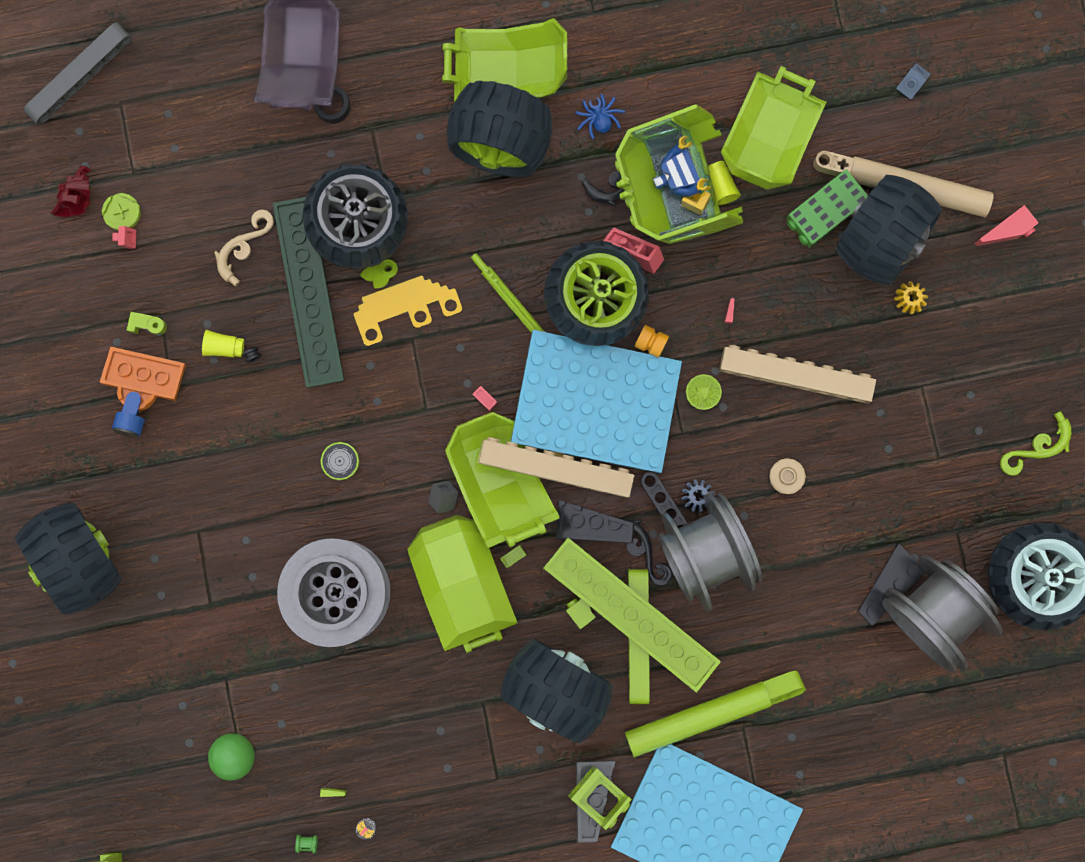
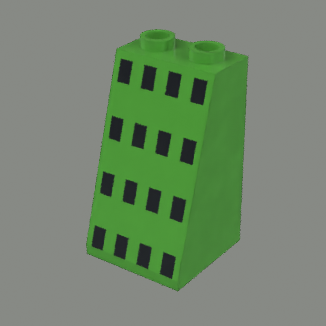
M846 169L792 211L786 218L787 225L792 231L795 230L797 232L800 242L810 248L849 219L858 204L866 200L868 195Z

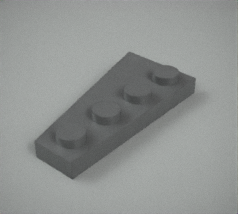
M576 761V785L592 766L596 767L611 781L615 761ZM599 784L586 801L602 816L607 802L608 789ZM576 804L577 842H598L601 826Z

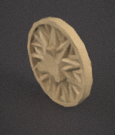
M788 458L776 462L771 468L769 475L773 488L783 494H792L800 490L805 483L806 477L802 465L796 460Z

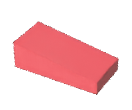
M734 298L729 300L724 320L726 324H732Z
M481 386L472 394L489 411L498 404Z

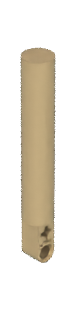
M821 151L813 161V167L818 172L838 176L847 169L859 185L875 188L886 175L903 177L927 190L940 206L984 218L988 215L993 202V192L856 156L851 158L828 151ZM819 158H825L827 165H821ZM840 163L843 164V165H842L843 168H844L843 170L840 169V165H839Z

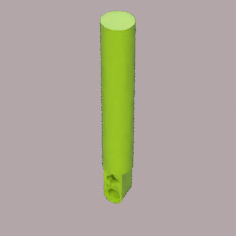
M791 671L626 731L625 735L633 757H637L772 707L774 704L804 693L806 688L798 671Z

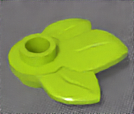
M387 259L374 267H367L360 275L366 281H373L374 288H382L388 284L390 278L397 274L398 267L393 260ZM387 268H392L389 272L385 271Z

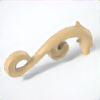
M267 210L254 212L251 219L255 229H258L257 223L259 219H265L267 225L264 229L239 235L227 242L220 253L214 252L220 276L235 287L240 283V280L231 271L232 265L228 266V256L238 246L241 247V250H234V256L238 260H246L250 256L251 248L245 241L266 234L274 226V218Z

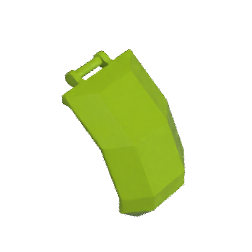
M554 18L543 23L508 29H464L459 27L455 29V44L444 43L442 51H444V75H442V82L454 84V102L467 84L476 81H494L525 90L535 97H547L554 94L567 79V32ZM452 52L455 53V76L451 75Z
M783 66L780 67L775 79L757 72L721 150V154L732 175L766 190L792 183L808 142L826 105V101L810 95L816 82L815 80L805 79L787 71ZM784 77L806 87V89L802 92L780 82L781 78Z
M494 412L458 425L445 452L467 507L486 547L489 548L504 541L507 542L509 547H513L515 543L539 533L540 535L546 533L544 525L559 519V515L539 477L477 463L482 440H487L488 437L499 439L501 444L506 445V442H511L515 421ZM518 445V448L525 449V446Z
M454 515L422 527L407 550L444 651L463 644L466 653H468L473 648L489 642L503 640L500 630L518 623L491 551L486 547L475 521L460 515Z

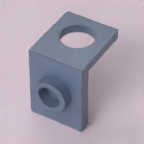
M915 63L896 89L909 99H912L931 74Z

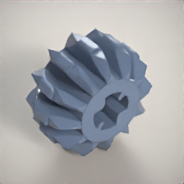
M695 479L693 480L694 487L687 483L686 486L690 490H682L683 493L688 494L682 497V500L688 499L689 501L685 504V507L692 504L691 511L693 512L696 506H698L699 512L703 511L702 505L706 508L705 494L711 493L714 495V491H707L711 488L710 484L705 488L703 487L705 484L704 480L698 486V481ZM700 491V495L703 497L696 501L693 493Z

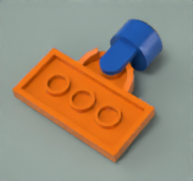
M110 347L100 383L118 388V399L124 405L122 412H116L112 425L113 431L127 437H140L145 420L137 416L139 411L148 409L154 404L157 397L176 401L186 367L185 363Z

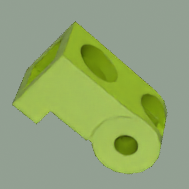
M131 312L127 331L138 334L139 329L161 336L166 332L167 325L158 317Z

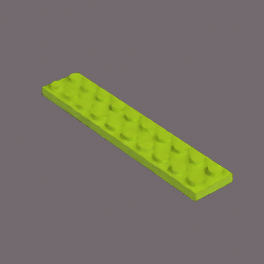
M569 538L565 540L545 565L544 569L696 693L720 664V660Z

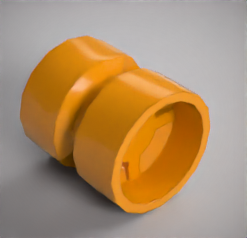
M645 324L634 347L642 351L648 350L650 355L659 358L669 336L662 332L655 333L654 328Z

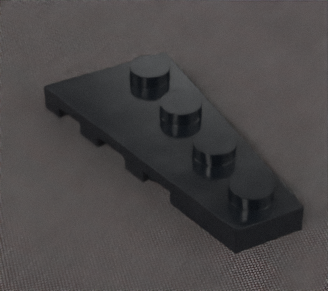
M559 500V519H557L556 527L557 539L569 538L570 540L633 544V523Z
M900 544L895 546L892 555L888 558L882 572L878 575L872 589L869 590L857 611L871 626L887 612L882 601L888 598L886 595L888 588H893L904 594L925 573L922 566Z

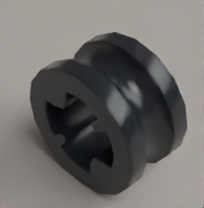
M258 347L251 348L242 354L243 357H246V363L254 362L262 357L261 353H258Z

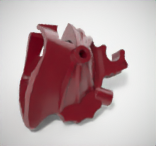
M80 166L74 177L67 176L66 182L59 184V192L56 196L57 203L50 214L67 218L86 213L87 207L91 203L89 200L91 193L89 178L86 174L91 172V169L86 166Z

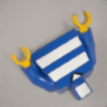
M682 136L679 139V143L671 148L661 161V175L652 180L656 189L666 186L670 194L674 193L677 196L691 197L701 192V190L709 191L711 187H704V183L709 180L699 178L687 149L684 150L686 147H691L693 143L689 142L686 145L684 141L688 136Z

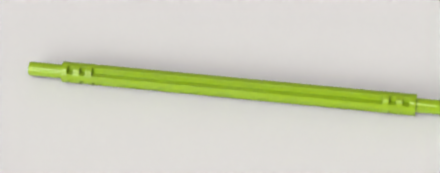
M475 253L471 259L482 271L481 274L531 333L532 330L545 332L490 266L488 267L478 254Z

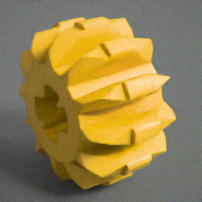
M912 281L908 282L907 285L903 283L900 286L901 289L896 290L895 293L898 296L894 298V301L900 302L896 307L900 308L902 306V313H905L907 310L910 314H913L915 311L920 312L922 310L921 307L926 306L927 303L924 300L928 298V295L922 294L925 288L920 290L919 283H916L914 286ZM910 294L912 295L913 301H910V300H909V299H910V297H909Z

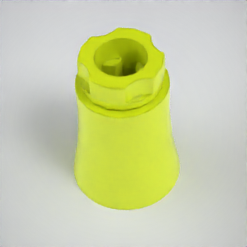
M718 161L708 166L716 205H724L737 200L741 194L733 181L726 163Z
M205 330L202 356L242 357L245 340Z

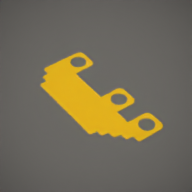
M419 276L362 297L363 304L358 306L359 311L354 313V317L364 344L369 346L380 342L383 338L378 325L380 321L408 312L413 326L418 328L429 324L432 320L427 304L439 300L445 316L461 312L462 306L455 288L449 290L446 285L440 287L438 282L433 284L430 279L424 280L423 276ZM450 299L457 303V308L452 312L447 311L445 308L446 301ZM417 311H424L427 318L424 322L419 323L415 320L414 315ZM368 329H375L378 335L375 340L369 341L366 338L365 333Z

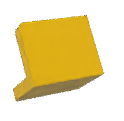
M704 191L703 194L697 193L691 197H683L681 206L702 216L710 201L711 194Z

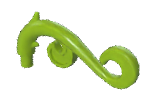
M1061 411L1054 414L1059 427L1057 434H1060L1058 442L1049 449H1043V444L1051 445V438L1044 433L1038 434L1032 440V446L1035 451H1011L1004 454L1000 460V467L1005 474L1015 476L1023 469V461L1021 459H1018L1017 466L1010 467L1008 460L1013 456L1042 459L1055 456L1064 449L1066 452H1069V442L1072 434L1071 425Z

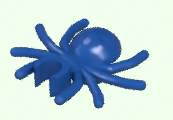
M600 94L601 100L596 98L597 106H593L591 100L589 101V107L586 101H582L584 108L589 113L575 112L577 115L588 117L577 129L580 130L590 121L589 133L591 138L594 139L592 124L598 132L606 133L612 126L609 117L613 119L618 129H621L619 121L612 114H608L625 113V110L620 109L608 110L614 103L615 97L612 98L607 106L603 94Z

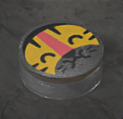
M371 819L359 821L356 826V834L359 838L367 840L375 834L376 825Z

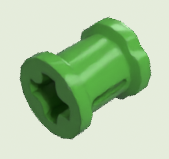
M297 835L296 853H300V851L317 852V835L313 837Z

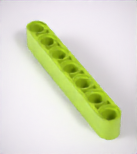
M628 569V587L649 603L648 569ZM628 637L629 704H649V654Z

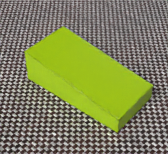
M519 545L500 559L505 567L508 568L526 556L527 553Z
M322 788L320 797L345 796L347 791Z

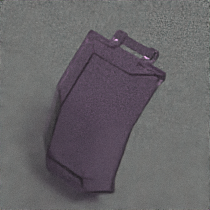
M270 0L264 7L262 65L257 91L254 94L255 102L271 103V108L278 109V107H295L311 110V105H332L338 62L340 10L331 0Z

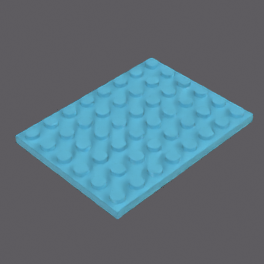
M532 330L511 442L522 446H530L661 474L682 361L660 356L656 358L650 354L608 345H584L565 336Z
M669 744L656 749L611 844V848L639 862H779L803 809Z

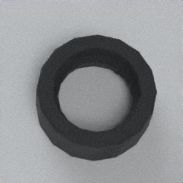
M334 85L319 89L313 101L314 109L319 118L330 124L345 120L351 108L350 100L345 91ZM331 94L338 95L343 101L341 111L335 115H328L321 109L322 100Z

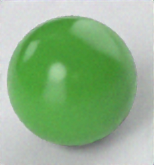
M236 733L224 734L217 738L208 752L210 769L217 777L227 781L238 780L246 776L252 769L255 761V752L250 741Z

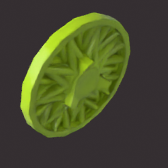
M702 374L695 376L687 385V400L696 409H711L721 399V386L710 375Z

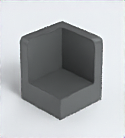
M449 481L432 484L428 503L438 514L452 511L455 508L458 491Z

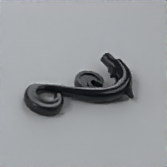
M650 152L654 171L657 172L660 167V159L654 152ZM619 171L613 172L609 176V185L612 188H618L616 183L622 179ZM587 179L581 183L586 190L585 193L591 199L616 206L614 201L620 199L619 194L625 191L623 188H620L612 193L602 192L604 191L603 189H597L594 185L592 186Z
M621 519L634 524V533L638 535L642 542V545L639 547L636 545L638 539L633 538V544L627 543L626 545L627 551L633 556H640L645 552L646 569H648V576L651 582L657 586L668 584L673 577V572L669 565L664 563L656 564L655 568L662 569L664 576L658 579L653 575L652 546L647 532L639 525L642 520Z

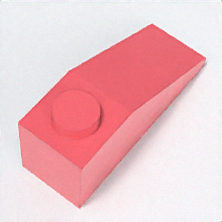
M1024 205L975 242V244L980 246L1018 239L1022 235L1027 237L1035 231L1033 227L1038 224V221Z
M613 227L604 239L606 242H611L629 251V254L639 261L642 266L641 268L654 274L664 261L659 246Z

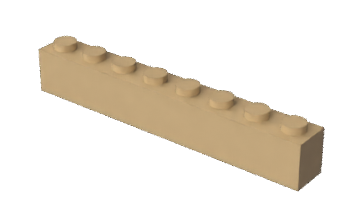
M729 345V347L723 349L719 372L866 404L872 402L876 379H872L869 374L860 373V375H854L852 371L841 369L840 372L833 370L834 367L827 365L817 367L815 363L809 361L799 363L794 358L785 357V359L777 358L778 355L772 353L762 355L758 354L759 351L753 349L743 351L740 350L739 346Z
M488 437L487 440H482L478 464L620 497H630L634 475L629 474L627 469L618 468V471L612 470L610 465L600 463L599 466L592 465V461L581 459V462L574 461V457L563 455L561 458L555 456V452L544 450V453L536 452L537 448L525 446V449L518 448V444L513 442H506L505 445L499 443V439Z

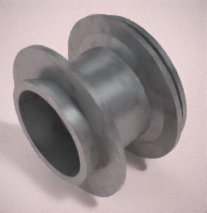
M711 493L705 494L704 500L709 515L679 529L668 513L662 514V521L667 534L661 533L658 535L665 557L682 592L688 601L694 600V596H696L707 612L712 610L707 590L738 576L747 590L752 592L756 590L755 582L759 583L763 580L761 568L751 542L734 509L721 493L715 497Z
M322 539L299 549L284 566L277 590L280 612L289 628L303 640L323 647L344 646L369 635L383 620L389 606L391 594L389 577L380 559L365 546L342 539ZM335 567L341 569L342 573L339 578H335L332 575V570ZM319 576L324 579V585L320 588L315 584V579ZM352 577L358 580L356 588L349 586V580ZM335 587L337 589L341 588L340 597L338 595L334 596ZM317 596L323 598V605L321 607H317L314 603ZM350 597L357 599V606L355 608H351L348 605ZM334 606L340 609L338 617L331 615V609Z
M923 555L919 561L929 578L908 598L899 591L888 588L886 590L888 598H885L882 604L900 629L939 666L950 673H954L957 668L965 670L968 667V663L958 647L978 627L992 636L999 637L1003 630L995 617L998 614V608L983 588L956 564L946 559L940 563L930 556Z

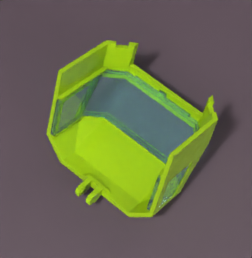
M697 104L628 129L615 154L617 159L615 165L622 177L616 184L618 188L625 190L619 195L620 199H625L627 207L631 210L630 220L632 225L647 235L668 244L719 232L743 223L742 216H739V213L743 212V207L721 213L719 205L715 203L714 191L702 143L718 138L722 134L720 129L716 131L713 126L715 123L713 115ZM682 136H688L684 141L686 145L689 142L693 143L691 147H686L684 150L687 149L699 178L709 180L704 183V187H711L709 191H706L711 194V197L702 216L681 206L683 196H677L674 193L670 194L666 186L656 189L652 180L661 175V161L668 151L679 143V139Z

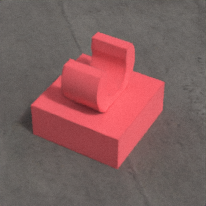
M119 226L118 233L112 234V241H118L119 246L136 249V230L127 226Z

